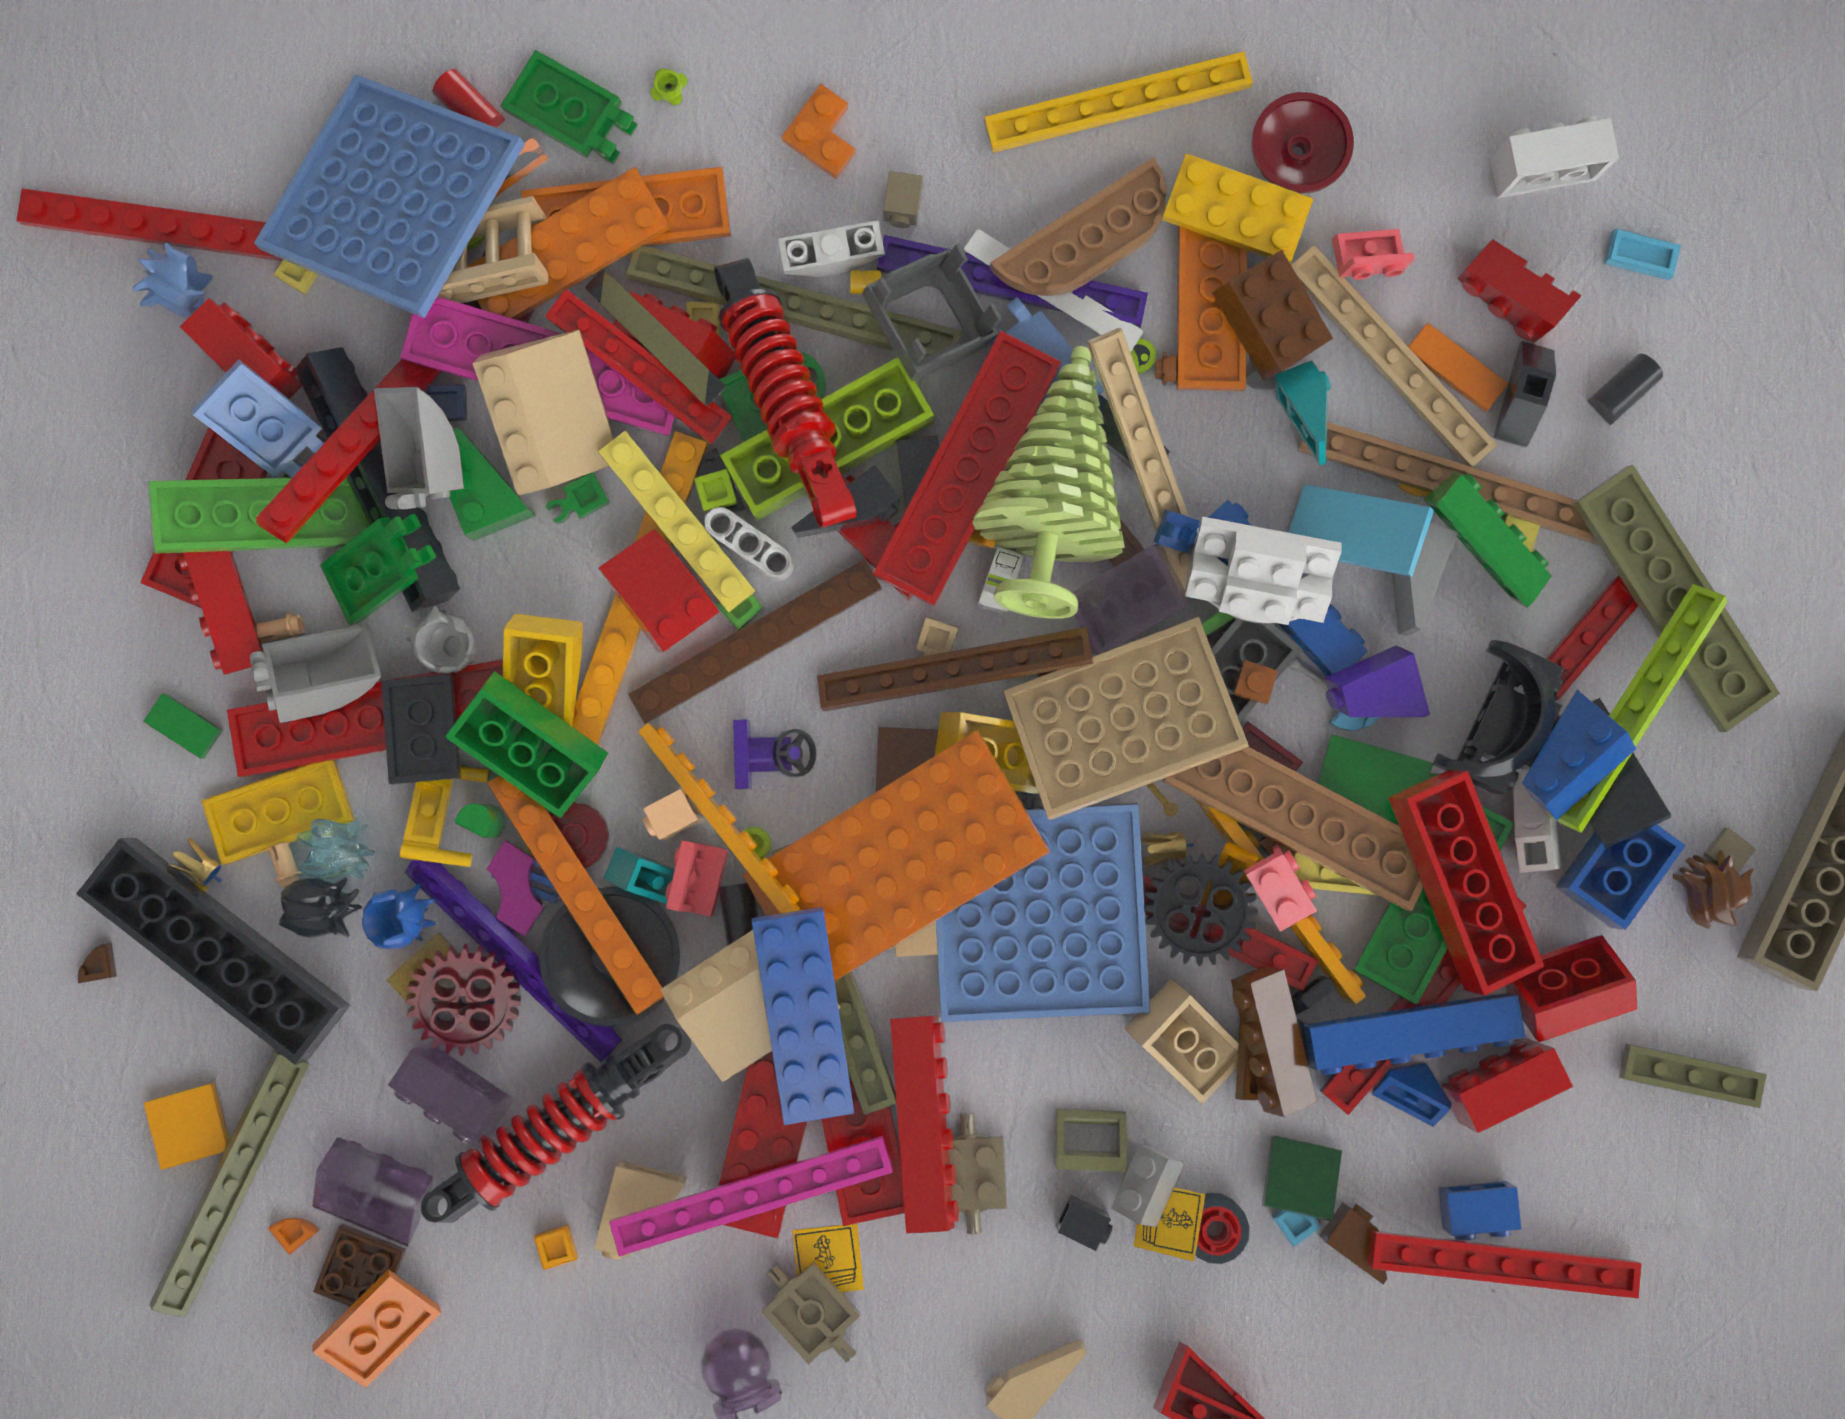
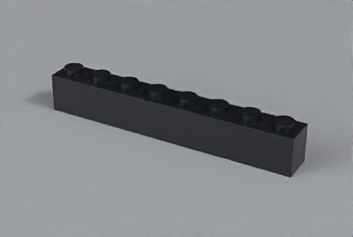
M343 347L307 353L294 369L327 438L339 428L368 396L367 391L363 389L355 373L353 362L348 358ZM380 439L347 476V480L369 525L380 518L389 517L392 520L394 517H400L403 520L411 514H416L421 527L403 536V539L408 549L415 548L416 551H419L424 546L431 545L436 558L414 569L419 579L402 591L411 612L420 610V607L428 608L447 602L461 588L455 572L450 568L443 554L441 543L436 539L428 523L426 512L419 507L389 509L386 506L385 500L387 496L398 493H387Z

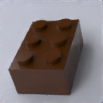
M1282 249L1212 292L1263 381L1282 372L1333 339Z

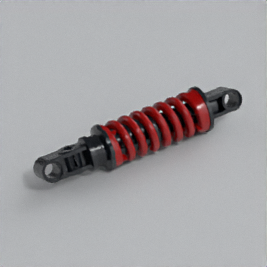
M663 1024L642 1040L630 1045L618 1057L613 1054L606 1058V1063L601 1065V1067L597 1068L590 1062L583 1064V1067L573 1074V1079L568 1084L565 1082L558 1084L557 1092L559 1097L557 1099L552 1094L546 1093L542 1096L543 1109H540L535 1104H530L527 1107L526 1112L529 1119L525 1120L520 1115L512 1117L511 1125L516 1135H513L505 1126H500L496 1129V1137L500 1146L490 1137H485L480 1142L482 1152L484 1153L483 1157L476 1148L468 1149L456 1155L455 1164L458 1172L423 1197L420 1207L423 1217L429 1222L453 1223L478 1204H481L490 1211L496 1210L503 1198H508L514 1194L516 1186H526L530 1182L531 1175L539 1176L544 1173L546 1164L554 1165L558 1163L562 1153L569 1154L575 1150L577 1142H587L591 1138L592 1130L599 1132L605 1129L607 1118L610 1120L622 1119L625 1114L624 1101H627L629 1098L635 1099L640 1095L639 1088L659 1077L665 1069L687 1055L691 1048L689 1036L679 1027L672 1024ZM676 1033L678 1037L677 1045L668 1051L665 1047V1041L670 1034ZM442 1198H445L447 1209L441 1216L438 1212V1204Z

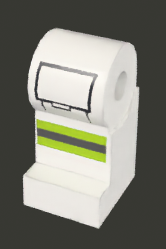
M1002 547L997 548L977 607L1007 615L1009 609L995 602V588L1003 581L1018 579L1017 576L1024 554Z

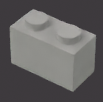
M1139 1144L1111 1209L1140 1225L1157 1227L1184 1162L1155 1147Z

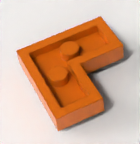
M820 84L781 136L782 142L835 179L839 177L856 154L853 146L831 132L848 109V102Z

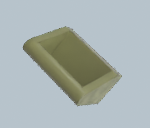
M1056 1109L1054 1154L1056 1169L1127 1172L1126 1112ZM1064 1123L1118 1125L1117 1152L1064 1150Z

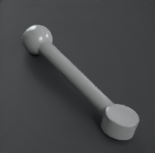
M1295 657L1289 664L1290 669L1301 671L1328 690L1326 681L1302 665L1298 657Z

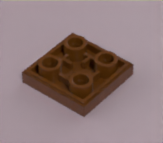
M341 1224L338 1227L313 1292L351 1306L388 1269L397 1274L406 1248Z

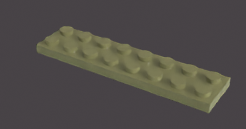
M1633 464L1626 466L1572 503L1658 637L1663 632L1692 584L1714 591ZM1724 607L1682 673L1719 732L1729 731L1780 695L1775 684Z

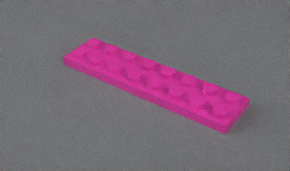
M437 297L425 318L412 314L400 358L411 363L479 382L473 362L480 355L563 333ZM586 349L608 419L670 436L674 416Z

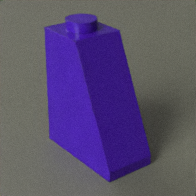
M1397 645L1325 677L1328 688L1326 698L1329 705L1334 710H1338L1349 717H1426L1430 715L1415 655Z

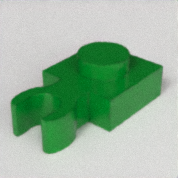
M592 472L563 487L567 495L566 498L551 500L545 507L549 511L557 506L562 507V514L553 519L556 524H561L575 511L578 517L583 519L610 504V501L596 475Z

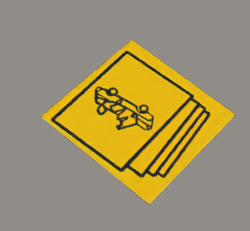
M1174 1187L1157 1227L1137 1223L1133 1246L1194 1262L1205 1194Z
M858 1223L848 1226L837 1225L792 1230L797 1275L814 1261L841 1292L864 1290Z

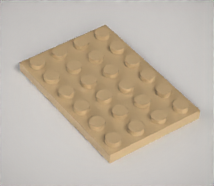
M1199 617L1092 657L1093 664L1057 670L1003 691L1049 820L1249 747Z

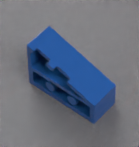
M1577 689L1526 774L1522 784L1532 799L1557 821L1633 753L1636 747L1624 728Z

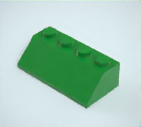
M1454 472L1423 500L1434 510L1449 529L1458 532L1457 538L1512 600L1528 608L1533 604L1552 577L1545 569L1549 563L1536 549L1532 552L1529 551L1523 544L1527 539L1525 535L1514 524L1510 527L1507 526L1500 518L1504 514L1503 510L1491 498L1487 502L1478 493L1482 487L1472 475L1467 473L1463 476L1462 473Z

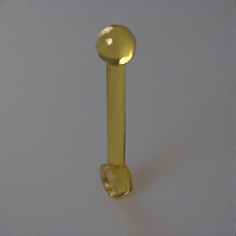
M1153 782L1146 785L1164 806V813L1167 816L1177 814V805L1169 803Z

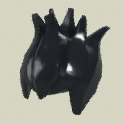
M346 877L336 883L318 878L296 880L285 887L280 893L284 913L278 925L294 932L298 936L307 938L325 936L331 933L334 935L340 933L348 938L350 934L343 919L349 914L362 909L360 904H350L358 895L359 889L356 888L350 893L341 892L347 883Z

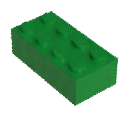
M495 671L445 736V738L559 818L563 816L598 773L608 754L607 751Z

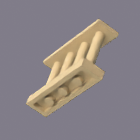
M533 196L489 206L471 237L472 239L485 236V264L467 268L466 246L437 297L457 303H465L548 284L547 270L536 254L532 253L531 225L546 219V215ZM517 228L518 256L499 261V232Z

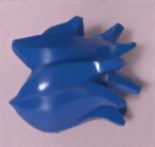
M420 884L415 885L411 890L408 889L401 892L391 889L373 893L372 898L364 907L362 926L367 939L375 947L402 949L413 943L414 939L423 941L424 939L419 935L422 929L436 924V921L423 919L424 913L428 911L426 907L435 902V899H415L420 889Z

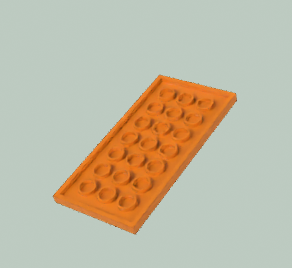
M975 731L768 859L778 870L779 873L775 878L782 887L788 884L800 900L796 904L801 910L823 907L835 982L1050 853V850L980 732ZM748 871L745 872L743 876L765 915L781 914Z

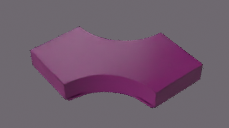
M505 840L486 868L498 882L501 891V905L496 918L523 936H527L546 907L536 897L531 885V871L536 860L510 841Z

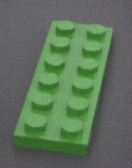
M347 477L287 544L258 526L256 517L292 478L148 481L154 553L343 547L370 525Z

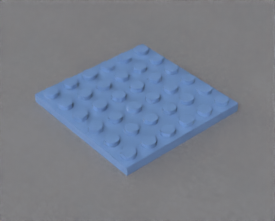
M355 74L254 244L262 251L425 318L525 144L519 136Z
M1139 804L1092 805L1052 820L1048 819L1044 808L1025 809L1049 848L1050 853L936 920L941 1022L1150 1013Z

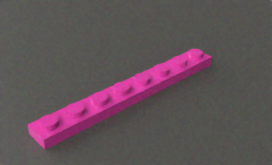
M883 1136L623 1215L611 1219L609 1225L618 1256L620 1257L892 1173L893 1169Z

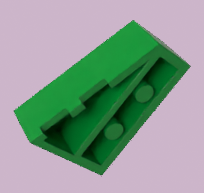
M459 427L453 429L459 446L464 488L451 490L449 498L464 535L475 541L535 517L536 514L520 496H517L516 491L470 437Z

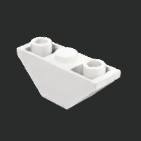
M878 220L778 239L784 274L812 277L840 274L856 270L885 255Z

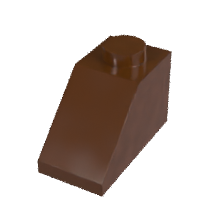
M1342 1202L1334 1213L1333 1220L1327 1223L1319 1236L1325 1243L1384 1285L1387 1280L1386 1271L1371 1269L1367 1266L1371 1231H1379L1370 1222L1373 1215L1358 1204L1351 1208Z

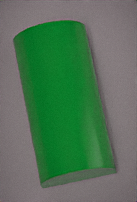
M468 804L458 812L454 820L455 824L482 838H498L506 826L504 812L499 807L490 804Z

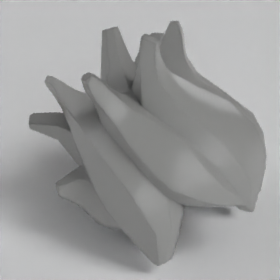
M433 606L428 614L423 607H420V620L417 627H401L408 635L406 640L412 643V651L415 658L433 672L444 674L459 672L466 668L467 664H471L476 657L475 637L471 629L465 625L463 616L455 617L447 614L445 610L440 612L437 606Z

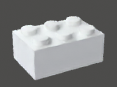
M1596 116L1581 119L1574 125L1564 126V123L1559 122L1550 124L1541 131L1531 132L1530 129L1526 128L1512 132L1490 159L1497 198L1596 181L1619 159L1611 118L1598 120Z

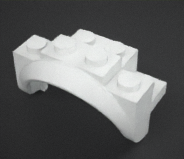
M1202 517L1200 526L1197 529L1198 534L1194 545L1191 547L1185 597L1209 601L1219 608V612L1227 613L1235 618L1253 623L1289 625L1290 621L1299 618L1324 622L1332 598V578L1342 552V543ZM1217 557L1229 559L1228 566L1221 562ZM1302 573L1310 574L1304 578H1301Z

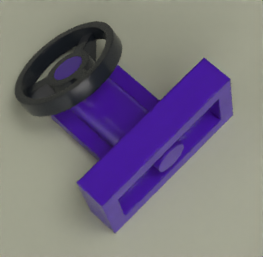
M747 719L733 720L735 789H752L751 772L780 771L788 777H801L809 773L816 761V746L811 736L805 731L790 729L782 732L778 737L751 738L750 721ZM790 733L799 734L792 743L791 737H786ZM803 739L808 743L810 758L806 767L801 762L803 757V749L801 747ZM792 765L799 771V773L789 772L792 771Z

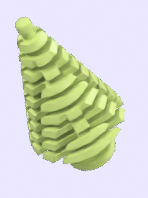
M1084 346L1073 348L1070 358L1071 364L1064 365L1057 375L1058 381L1051 385L1046 393L1048 398L1044 400L1043 404H1040L1036 412L1037 416H1034L1026 427L1028 429L1027 433L1017 443L1015 449L1018 450H1015L1007 461L1004 470H1009L999 473L994 482L995 486L988 492L983 505L976 512L972 522L975 530H981L980 535L985 539L995 540L996 545L1005 549L1017 548L1015 552L1033 557L1029 579L1003 581L995 588L994 592L995 602L1002 607L1032 617L1063 619L1074 616L1078 611L1077 597L1068 589L1050 583L1054 561L1098 562L1115 558L1123 552L1122 548H1125L1122 531H1119L1121 529L1120 516L1116 510L1117 497L1113 488V474L1109 468L1111 463L1109 451L1106 449L1105 443L1107 442L1106 432L1098 425L1104 424L1102 413L1098 408L1100 403L1097 391L1094 388L1097 385L1094 370L1090 371V367H1088L1092 356L1089 348Z

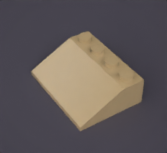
M580 329L480 355L473 362L517 496L550 488L609 466L598 451L610 443L614 436Z
M753 930L660 989L676 1020L722 1082L772 1052Z

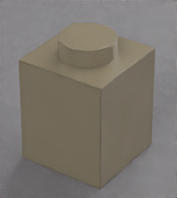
M889 171L883 209L884 221L890 222V225L898 228H908L910 225L917 226L923 189L922 175Z

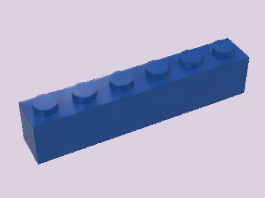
M1229 500L1208 517L1252 526L1247 520L1249 515L1245 509L1238 503L1232 504ZM1217 557L1221 562L1228 566L1229 559ZM1329 604L1323 623L1301 618L1290 621L1289 625L1277 623L1302 648V651L1326 677L1354 665L1368 652L1363 646L1365 641L1362 636L1352 628L1348 630L1340 621L1342 618L1341 614L1331 604Z
M1508 992L1303 1025L1310 1067L1315 1070H1321L1323 1075L1342 1072V1066L1354 1064L1356 1069L1373 1068L1377 1066L1376 1061L1389 1059L1392 1064L1411 1061V1055L1423 1053L1425 1058L1442 1057L1446 1055L1445 1050L1458 1048L1460 1053L1474 1052L1480 1050V1044L1493 1043V1047H1506L1514 1045V1039L1525 1037L1519 997Z

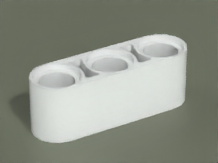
M717 507L707 513L705 518L706 530L719 544L772 580L782 581L792 574L794 563L785 548L726 508ZM718 518H728L730 520V527L726 532L717 533L713 530V524ZM749 536L757 538L758 546L754 551L744 552L741 550L742 540ZM782 556L786 559V566L782 571L773 572L768 568V563L772 557Z

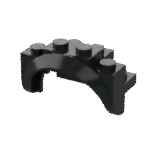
M1491 640L1486 652L1500 658L1503 662L1457 759L1453 760L1438 753L1432 765L1445 771H1468L1474 785L1494 795H1499L1513 789L1519 777V773L1516 772L1517 769L1531 768L1561 716L1558 714L1562 705L1555 702V696L1563 684V678H1560L1564 667L1517 645L1499 640ZM1522 685L1524 694L1514 690V687L1518 688ZM1484 757V758H1486V759H1488V760H1487V761H1481V758Z

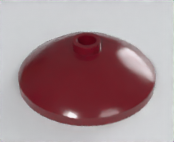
M1295 92L1279 97L1262 111L1252 132L1251 149L1257 168L1270 183L1299 194H1308L1329 187L1341 177L1352 158L1354 136L1347 116L1333 101L1315 93ZM1300 147L1303 150V155H1296L1293 152V148Z

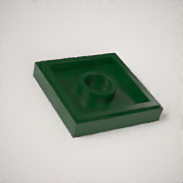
M1272 1136L1261 1206L1332 1221L1342 1150Z

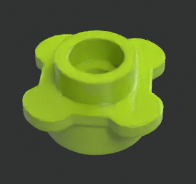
M658 69L655 73L654 87L650 90L652 99L655 101L666 100L673 106L679 105L683 100L681 95L683 87L688 83L687 77L683 73L677 74L673 70ZM668 84L672 85V88L669 90L666 89Z

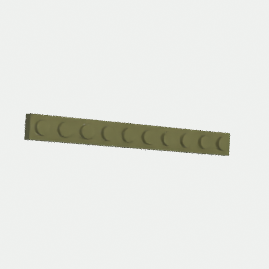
M644 245L633 251L626 272L628 280L721 305L726 304L715 279L714 267L718 265ZM756 276L761 289H770L779 295L784 311L783 319L788 323L894 351L869 306ZM887 311L889 319L907 350L910 347L909 344L914 339L918 338L927 352L923 358L956 344L961 339V330Z

